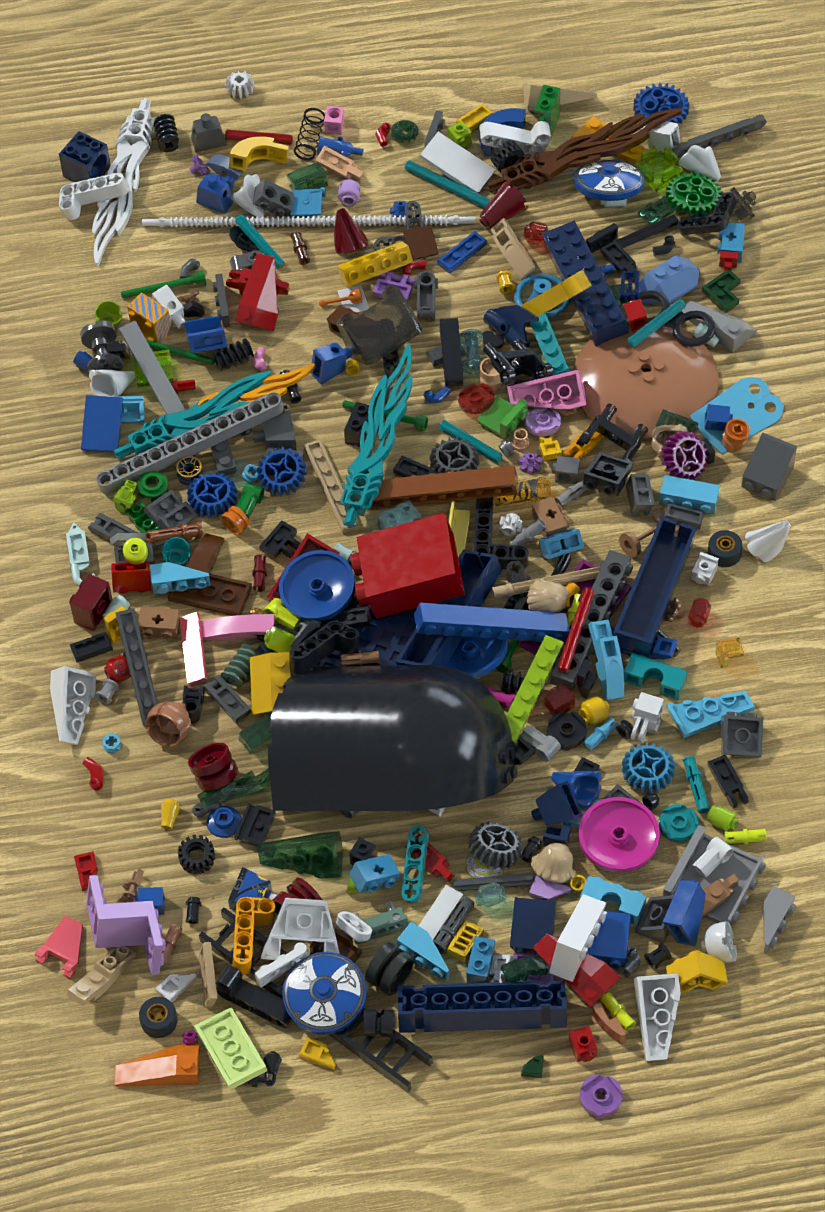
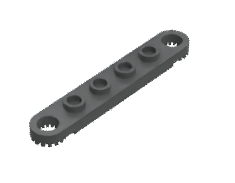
M756 115V117L751 119L748 118L689 139L688 142L679 143V145L677 144V146L672 148V153L675 158H681L693 145L704 149L708 146L713 148L722 142H730L736 137L746 136L750 132L762 128L767 121L764 115Z

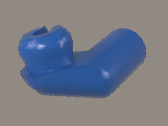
M444 386L438 393L433 394L431 390H427L423 396L428 403H441L451 391L448 387Z

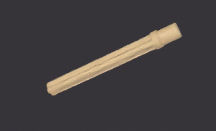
M594 567L513 584L507 583L502 586L492 587L491 592L493 598L496 599L529 592V587L535 580L540 581L544 579L545 581L561 585L597 578L599 569Z

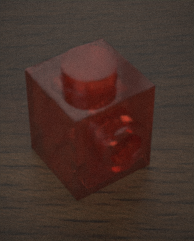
M562 684L559 687L552 688L549 693L545 694L544 705L552 715L562 711L566 713L575 708L576 696L572 689H568L565 684Z

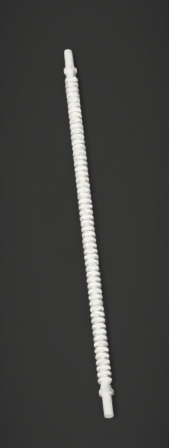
M359 215L358 218L355 216L352 218L358 226H361V224L364 226L366 224L369 226L371 224L374 226L376 224H379V226L381 224H384V226L386 224H389V226L391 224H394V226L396 224H399V226L404 224L406 226L405 215L404 217H401V215L399 217H396V215L394 217H391V215L389 217H386V215L384 217L380 215L379 217L375 215L371 217L369 215L368 218L365 215L361 218ZM425 215L422 217V221L425 226L427 224L431 226L432 224H435V226L437 224H440V226L442 224H445V226L447 224H475V217H458V215L447 217V215L445 217H442V215L440 217H437V215L432 217L430 215V217H427ZM233 216L231 219L228 217L226 219L223 217L221 219H218V217L216 219H213V217L211 219H208V217L206 219H203V217L201 219H198V217L195 219L193 217L190 219L188 217L185 219L183 217H180V219L178 217H175V219L172 217L170 219L163 217L159 219H142V226H170L171 228L173 226L176 228L178 226L181 228L183 226H186V228L188 226H191V228L196 226L197 228L199 225L201 228L204 225L206 227L209 225L211 227L214 225L216 227L219 225L221 227L224 225L226 227H229V225L231 227L234 225L238 226ZM253 216L251 218L246 217L253 227L254 225H257V227L259 225H262V227L264 225H267V227L269 225H272V227L274 225H277V227L279 225H282V227L284 225H287V227L290 225L293 227L295 225L298 227L300 225L303 227L305 225L308 227L310 225H313V227L315 225H318V227L323 225L324 227L326 224L329 227L331 224L335 226L336 221L335 216L333 218H330V216L328 218H325V216L323 218H320V216L317 218L315 216L312 218L310 216L307 218L304 216L302 218L299 216L297 218L294 216L292 218H289V216L287 218H284V216L282 218H279V216L277 218H274V216L272 218H269V216L267 218H264V216L262 218L258 216L257 218ZM413 222V223L410 224V226H411L412 224H414V225L416 226L418 223Z

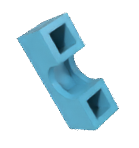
M588 876L580 895V899L584 894L603 902H616L620 906L618 913L631 914L630 923L634 925L638 924L646 905V896L641 892L625 889L620 884L608 883L600 877Z

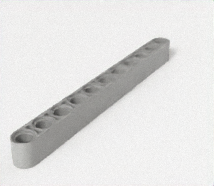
M276 392L266 394L102 471L96 479L100 491L104 494H112L118 491L121 486H124L126 480L137 482L140 476L146 472H159L176 464L183 457L193 456L278 416L284 408L281 396Z

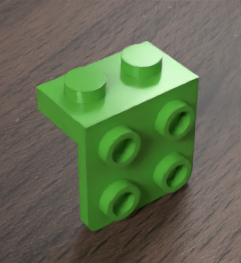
M495 397L481 413L477 421L482 426L507 439L521 421L526 418L528 414L527 401L521 398L516 405H511L505 399Z

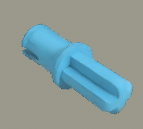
M610 717L603 725L596 727L595 732L584 741L585 746L592 750L601 741L607 740V736L618 725L615 722L610 726L615 719Z

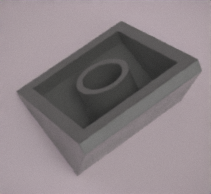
M674 895L650 897L634 931L637 934L664 944L669 930L663 923V920Z

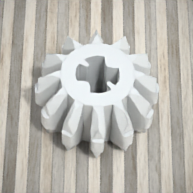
M238 70L237 73L232 72L231 76H227L225 88L229 96H233L234 99L237 97L240 99L242 97L248 98V95L253 92L254 81L251 74H247L246 71L240 73Z

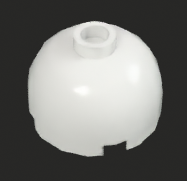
M719 922L710 926L705 932L704 940L701 941L703 952L717 957L724 963L736 961L737 949L736 945H733L732 939L734 934L729 922Z

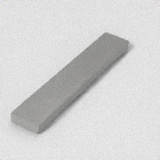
M136 321L120 327L119 332L164 412L172 414L185 411L184 406Z

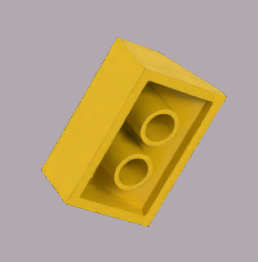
M289 652L267 653L250 657L252 716L272 715L278 693H283V685L290 678Z

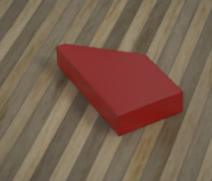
M94 851L74 856L82 891H85L88 887L89 876L98 873Z

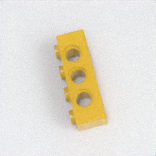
M401 241L340 264L337 268L342 283L349 287L413 262L409 246Z

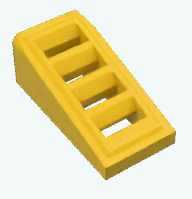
M465 920L450 943L447 955L466 964L471 955L475 936L480 937L484 928ZM467 927L477 931L476 934L467 931ZM466 934L473 938L471 940L469 938L464 937L463 935ZM460 940L465 941V942H467V943H469V944H468V945L463 944V943L460 942ZM457 946L462 947V948L465 949V951H462V950H460V949H458V948H456V947H457Z

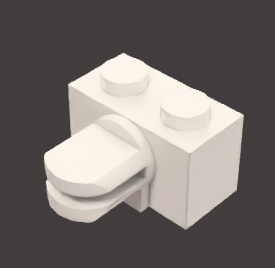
M641 692L639 699L635 698L631 717L634 722L631 734L632 740H636L639 730L641 731L638 741L642 743L647 732L656 735L662 720L664 699Z

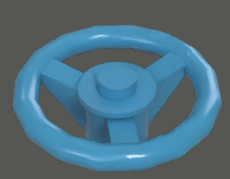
M538 273L528 276L515 289L514 301L516 305H523L521 292L531 282L534 283L533 292L527 302L552 288L550 282L557 285L562 280L551 274ZM570 299L562 302L555 310L546 312L548 319L563 313L569 305Z

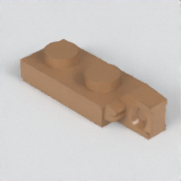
M734 874L725 880L723 878L716 880L703 889L706 895L702 917L727 901L730 895L734 893L733 889L738 886L739 881Z

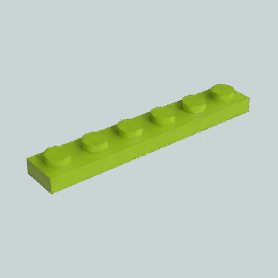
M545 635L506 715L513 744H516L564 646V642Z

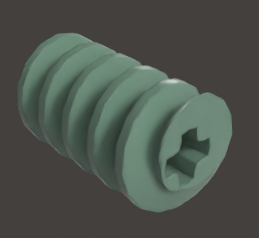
M243 644L237 651V654L233 656L228 666L225 667L221 677L230 685L243 686L242 680L246 681L248 679L247 675H250V657L258 656L256 650L248 644Z

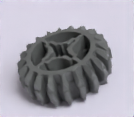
M449 437L448 441L442 439L441 444L436 443L429 457L430 467L433 471H437V474L468 469L477 470L480 464L479 453L476 447L472 446L471 441L466 442L464 438L460 441L457 437L455 440H451Z
M489 821L486 824L481 823L470 834L468 843L470 854L474 855V859H479L480 864H486L487 868L489 866H493L495 870L497 867H500L502 870L505 867L510 868L518 862L522 855L523 843L521 842V837L517 836L516 831H511V827L507 828L504 824L499 825L497 822L492 824Z

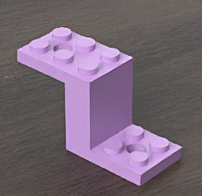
M98 875L89 876L86 906L95 948L144 945L151 975L159 974L160 966L164 965L162 951L166 950L165 939L161 938L162 925L158 924V909H154L153 901L106 904V898H102L103 884L99 883Z

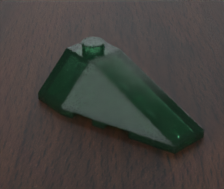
M340 831L316 833L257 844L261 865L282 870L289 869L297 871L296 873L299 874L306 873L321 879L342 876L343 847Z

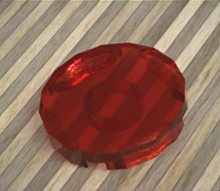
M480 383V385L470 384L463 388L458 395L459 407L468 414L483 413L493 405L495 400L491 387Z

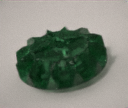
M401 120L392 126L391 135L395 138V141H401V143L407 141L410 143L418 135V126L412 121Z

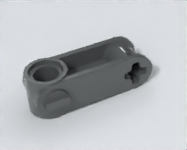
M423 271L415 278L417 321L421 319H432L435 321V289H438V278H435V275L429 271Z

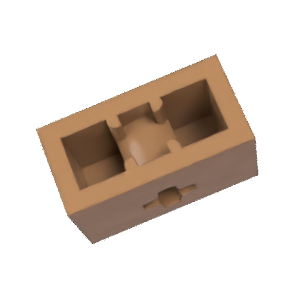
M553 496L532 503V515L535 521L540 518L546 525V529L541 531L543 538L566 531L569 528L568 520L562 516L561 506L555 502Z
M141 606L138 619L141 636L145 638L157 637L166 640L177 639L180 626L179 609Z

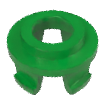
M149 471L141 475L137 482L140 497L142 499L148 497L154 502L164 493H167L168 480L166 476L158 471ZM156 479L159 480L158 485L155 487H148L145 482L149 484L156 482Z

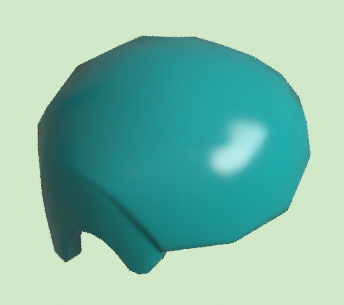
M169 538L163 545V561L165 563L170 562L185 566L190 558L189 543L183 538Z

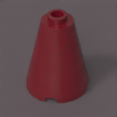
M509 181L502 184L480 213L479 221L485 228L487 226L492 228L502 218L508 220L528 209L529 206L524 204L527 202L524 196L515 186L511 188Z

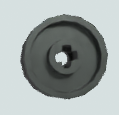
M387 942L371 960L365 973V980L373 986L380 984V990L392 996L398 991V986H403L413 969L415 958L406 952L400 953L397 946Z

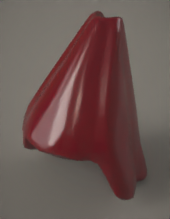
M341 208L337 210L334 229L336 253L348 254L368 245L366 235L346 209Z

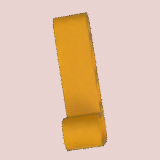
M242 897L237 901L233 967L237 968L242 973V976L247 975L251 970L254 925H269L274 921L276 906L271 899Z

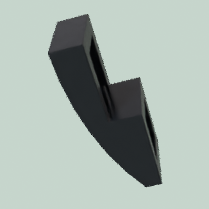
M586 659L577 674V686L582 697L587 699L597 677L596 674L590 672L592 662Z

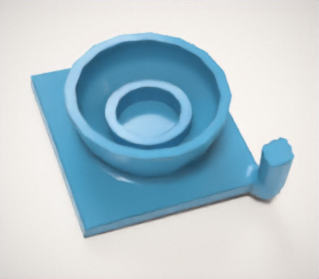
M324 187L320 189L292 190L294 198L290 216H299L300 218L302 216L305 218L310 216L312 218L313 216L321 215L322 197H326Z

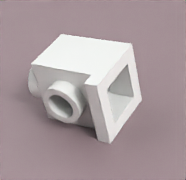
M700 552L699 558L692 570L691 580L698 584L709 586L717 571L719 558Z

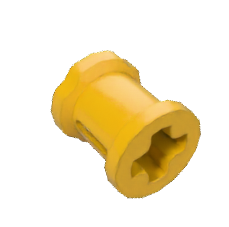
M501 271L496 275V279L500 284L499 290L502 294H510L515 290V285L511 281L512 274L510 271Z

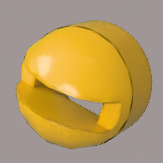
M353 359L349 360L346 364V373L351 376L359 374V362Z
M582 875L573 876L570 881L572 889L576 892L583 891L586 884L585 877ZM582 880L583 882H582L580 888L578 889L577 887H578L580 881Z

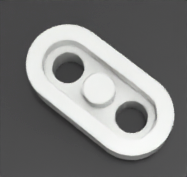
M346 911L338 913L336 924L341 930H344L357 942H364L370 939L372 933L370 926L353 913Z

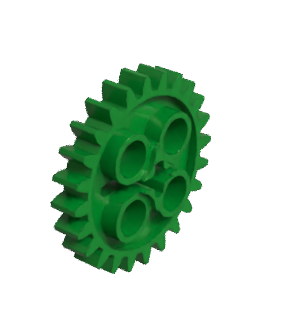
M691 172L689 176L684 173L683 177L677 175V179L672 178V182L669 181L666 187L665 198H667V203H671V208L676 207V212L682 210V214L687 212L688 216L695 214L698 217V214L705 216V212L711 214L714 211L723 191H721V186H717V181L712 182L713 178L706 179V175L701 177L700 173L694 176Z

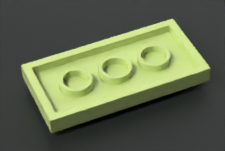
M232 1007L194 1026L229 1090L267 1072L266 1065Z

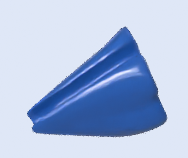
M600 771L552 773L551 780L555 785L568 781L577 804L581 807H591L594 799H597L600 794L601 785L599 783L602 779Z

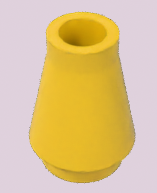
M164 799V803L161 804V828L173 829L174 822L181 809L179 801Z

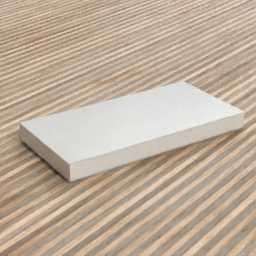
M440 132L436 133L419 156L420 159L456 183L478 194L496 170Z

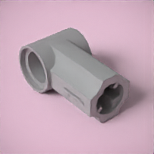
M532 725L526 726L520 735L535 749L537 756L545 762H548L561 748L557 739L550 735L545 736Z

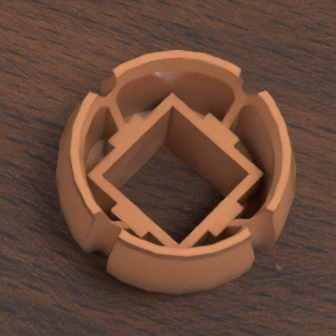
M165 701L158 703L149 711L145 727H148L147 733L156 743L162 746L169 744L170 747H173L188 736L191 728V719L184 703Z

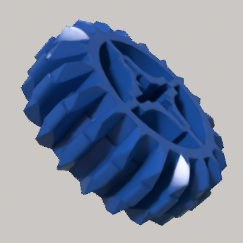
M282 446L281 451H278L275 447L274 453L268 450V457L262 455L263 461L258 462L259 468L256 471L259 475L257 479L260 481L261 487H265L266 492L271 490L273 496L276 492H278L280 497L283 495V492L289 496L290 490L296 493L295 487L301 488V482L306 480L304 477L307 475V470H305L307 467L306 463L303 462L302 456L298 457L299 453L297 451L292 453L291 448L285 451V448ZM289 462L297 467L296 472L289 468ZM268 471L275 475L274 482L267 477Z
M207 471L205 476L200 474V479L194 478V483L189 485L187 500L190 507L194 509V512L200 513L201 517L207 515L209 519L211 516L218 518L219 514L222 515L225 511L228 512L231 506H235V501H237L235 483L230 480L229 476L224 477L223 473L217 475L216 471L213 474Z

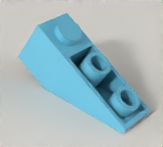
M170 562L150 565L154 594L185 591L193 588L201 589L211 586L209 573Z
M411 921L397 939V947L400 953H408L415 958V962L420 967H426L437 978H443L448 981L449 969L429 933Z

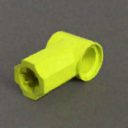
M274 598L262 610V614H274L275 621L294 631L298 629L297 625L301 622V619L292 615L285 608L282 600L279 598Z

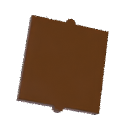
M431 225L424 227L416 226L415 229L403 231L405 243L409 246L413 260L426 259V257L439 254Z

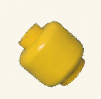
M596 696L584 701L581 704L579 713L586 723L596 725L608 718L610 707L606 700Z

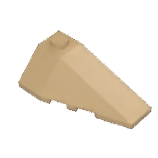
M523 85L524 105L529 106V110L535 109L543 86ZM560 88V105L597 97V93Z

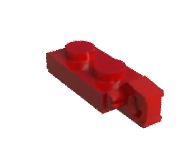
M418 833V835L416 836L417 839H418L417 844H418V845H421V844L419 843V836H422V835H421L420 833ZM428 842L425 867L437 878L442 875L450 882L454 875L447 869L450 866L447 862L448 860ZM414 850L412 855L418 859L421 856V850Z

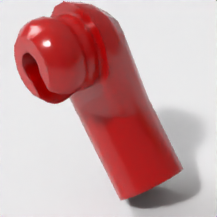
M384 122L375 133L381 147L388 145L386 136L390 132L391 125L387 122Z
M413 260L412 263L402 266V273L411 275L412 269L426 270L427 261Z

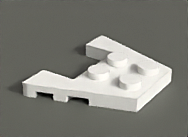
M285 898L261 953V959L275 960L280 956L281 939L324 942V952L340 954L327 901Z

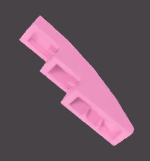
M253 614L201 621L203 640L237 641V638H255V635H265L274 626L275 616L274 614Z

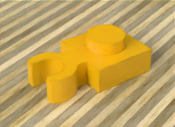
M553 434L549 435V438L539 436V446L544 461L557 459L558 456H562L558 440L553 441Z

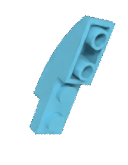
M609 620L591 622L588 626L598 659L595 665L604 699L608 701L623 698L624 675L617 636H613Z

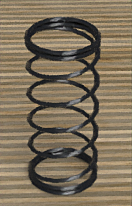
M308 108L303 115L304 119L302 120V126L300 127V133L294 148V154L302 160L314 159L317 152L315 148L318 147L317 141L320 139L319 134L322 133L321 127L324 126V119L322 120L316 116L307 117L306 113L315 110L320 112L325 119V113L318 108ZM314 117L320 119L321 121H312L308 118ZM309 125L314 128H320V132L306 130L304 126ZM307 132L312 135H318L319 138L315 140L310 137H304L302 133ZM306 139L310 142H316L317 145L313 147L308 144H302L300 140ZM298 147L311 149L314 154H305ZM296 149H297L300 153H302V154H304V155H306V156H312V157H310V158L301 157L300 155L297 154Z

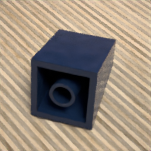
M515 897L510 947H514V952L526 953V949H533L547 933L553 936L557 907L556 901Z

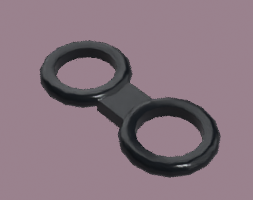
M653 290L640 292L630 300L656 299L661 302L663 307L660 313L670 307L667 297L661 292ZM698 310L686 313L681 311L664 324L673 329V335L679 343L689 347L706 344L713 338L716 331V323L712 316ZM654 316V317H652V318H647V319H648V322H650L651 320H653V319H654L655 317H657V316ZM691 319H701L708 325L707 332L703 336L694 339L683 336L680 329L686 321Z

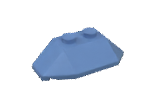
M675 255L647 272L632 294L635 296L640 292L653 290L661 292L671 303L697 287L700 269L689 258ZM652 298L642 300L643 306L661 304V302Z

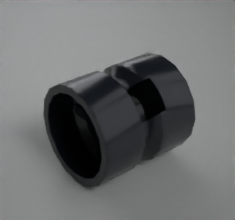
M364 1009L363 1036L375 1037L379 1033L381 1037H393L394 1010L382 1009L378 1013L376 1009Z

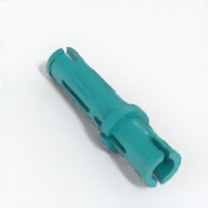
M687 756L683 759L687 772L686 779L690 782L697 811L699 814L708 813L710 807L702 785L701 771H698L695 757Z

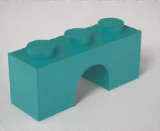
M632 653L624 670V682L642 688L645 680L657 678L661 681L660 694L679 700L687 680V671L680 667L667 665L662 661L649 659L641 654Z

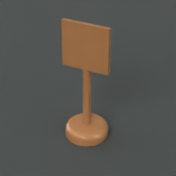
M666 507L653 514V517L658 522L661 516L664 517ZM676 525L675 532L679 530L680 525ZM657 526L638 537L631 532L622 533L619 537L622 550L630 557L639 555L641 552L639 541L653 534Z

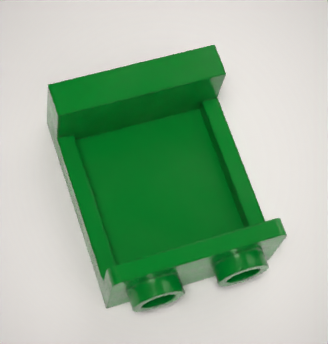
M543 85L534 112L541 114L538 122L545 121L549 124L551 138L560 116V88Z

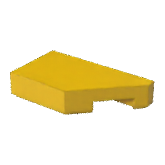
M307 1037L299 1053V1058L335 1071L336 1065L327 1044Z

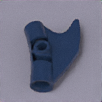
M519 305L489 309L485 313L483 321L502 335L511 346L514 341L521 339L528 348L530 342L527 340L525 325L529 321H539V318Z

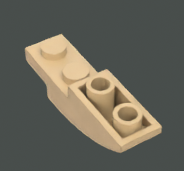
M502 218L490 229L494 235L492 238L516 273L522 279H525L536 267L525 247L518 241L508 221Z
M126 946L114 947L95 963L92 971L68 989L67 996L82 1006L90 1000L96 1001L120 977L133 961L136 953Z

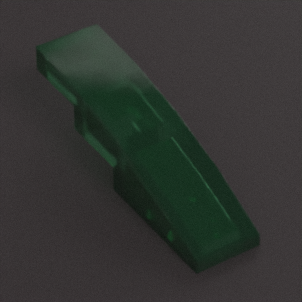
M269 768L257 776L251 770L240 778L232 780L224 787L203 791L197 796L202 805L222 803L244 797L270 785Z

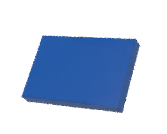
M86 395L81 450L114 452L113 450L119 448L123 407L122 397Z

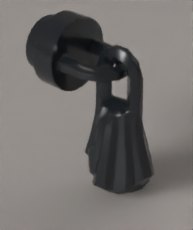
M271 1051L263 1057L267 1072H265L264 1077L257 1076L249 1080L248 1085L257 1088L258 1082L265 1083L267 1086L275 1084L277 1071L282 1061L278 1053ZM268 1074H273L272 1080L268 1078Z

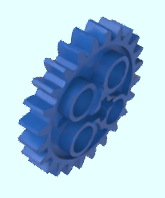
M659 83L656 87L652 84V88L646 86V90L641 89L640 94H636L633 105L634 115L644 113L646 118L657 112L682 109L683 113L667 121L682 124L689 114L688 97H685V92L680 93V88L675 90V85L668 87V83L665 86Z

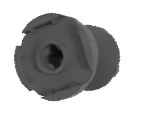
M95 321V325L90 326L89 323L84 326L80 332L82 344L92 349L98 355L89 361L87 365L88 372L90 370L120 371L124 365L123 359L117 354L107 352V344H111L117 338L116 329L113 324L108 321Z

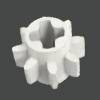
M508 513L506 518L501 516L499 529L502 530L504 535L512 537L516 535V532L521 533L523 521L520 520L517 514Z

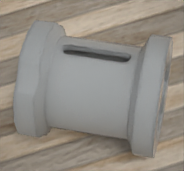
M106 678L103 681L104 685L100 691L96 692L95 697L103 704H110L112 696L120 688L115 681Z

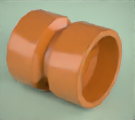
M742 419L730 420L721 439L724 448L732 452L741 450L750 432L748 424Z

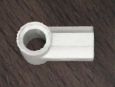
M715 837L708 844L704 854L693 864V868L701 876L707 878L720 863H725L729 860L734 849L719 837Z

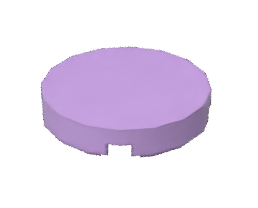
M535 408L528 412L527 417L524 419V425L530 434L549 436L560 429L561 417L554 409L551 411L547 410V408Z

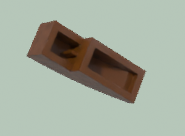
M206 533L197 545L187 567L209 573L214 567L223 545L224 537Z

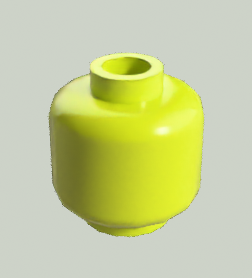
M131 538L124 544L123 554L130 564L137 565L147 559L148 548L142 539Z

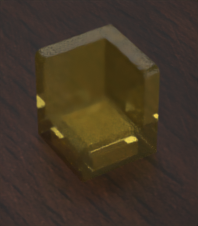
M739 638L716 642L715 652L720 668L728 667L730 658L744 655Z

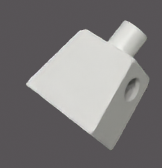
M666 121L649 132L650 138L647 139L648 147L673 159L672 148L681 143L679 125Z
M167 284L152 293V300L169 310L171 327L176 325L178 329L184 328L186 322L184 319V307Z

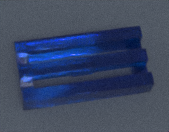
M639 271L621 272V301H624V298H628V301H632V298H635V300L639 299ZM636 275L635 293H632V279ZM625 276H629L628 293H625Z

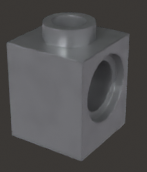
M558 456L557 463H553L552 474H555V482L577 484L580 458Z

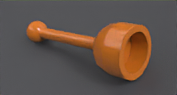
M360 289L353 290L348 297L327 301L320 300L319 305L324 307L326 304L350 300L354 304L363 303Z

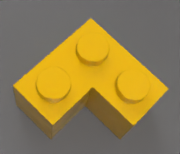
M698 950L692 951L689 955L676 959L674 963L666 966L667 974L678 973L680 993L683 994L698 986L714 990L728 983L725 963L717 957Z

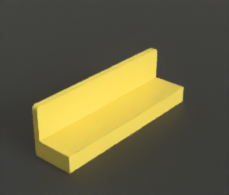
M452 501L448 522L454 533L459 557L463 549H466L471 511L455 509V501Z

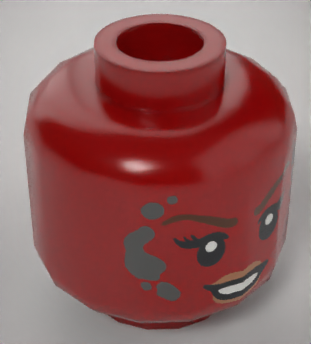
M123 655L106 662L104 671L108 679L118 684L131 678L127 659Z

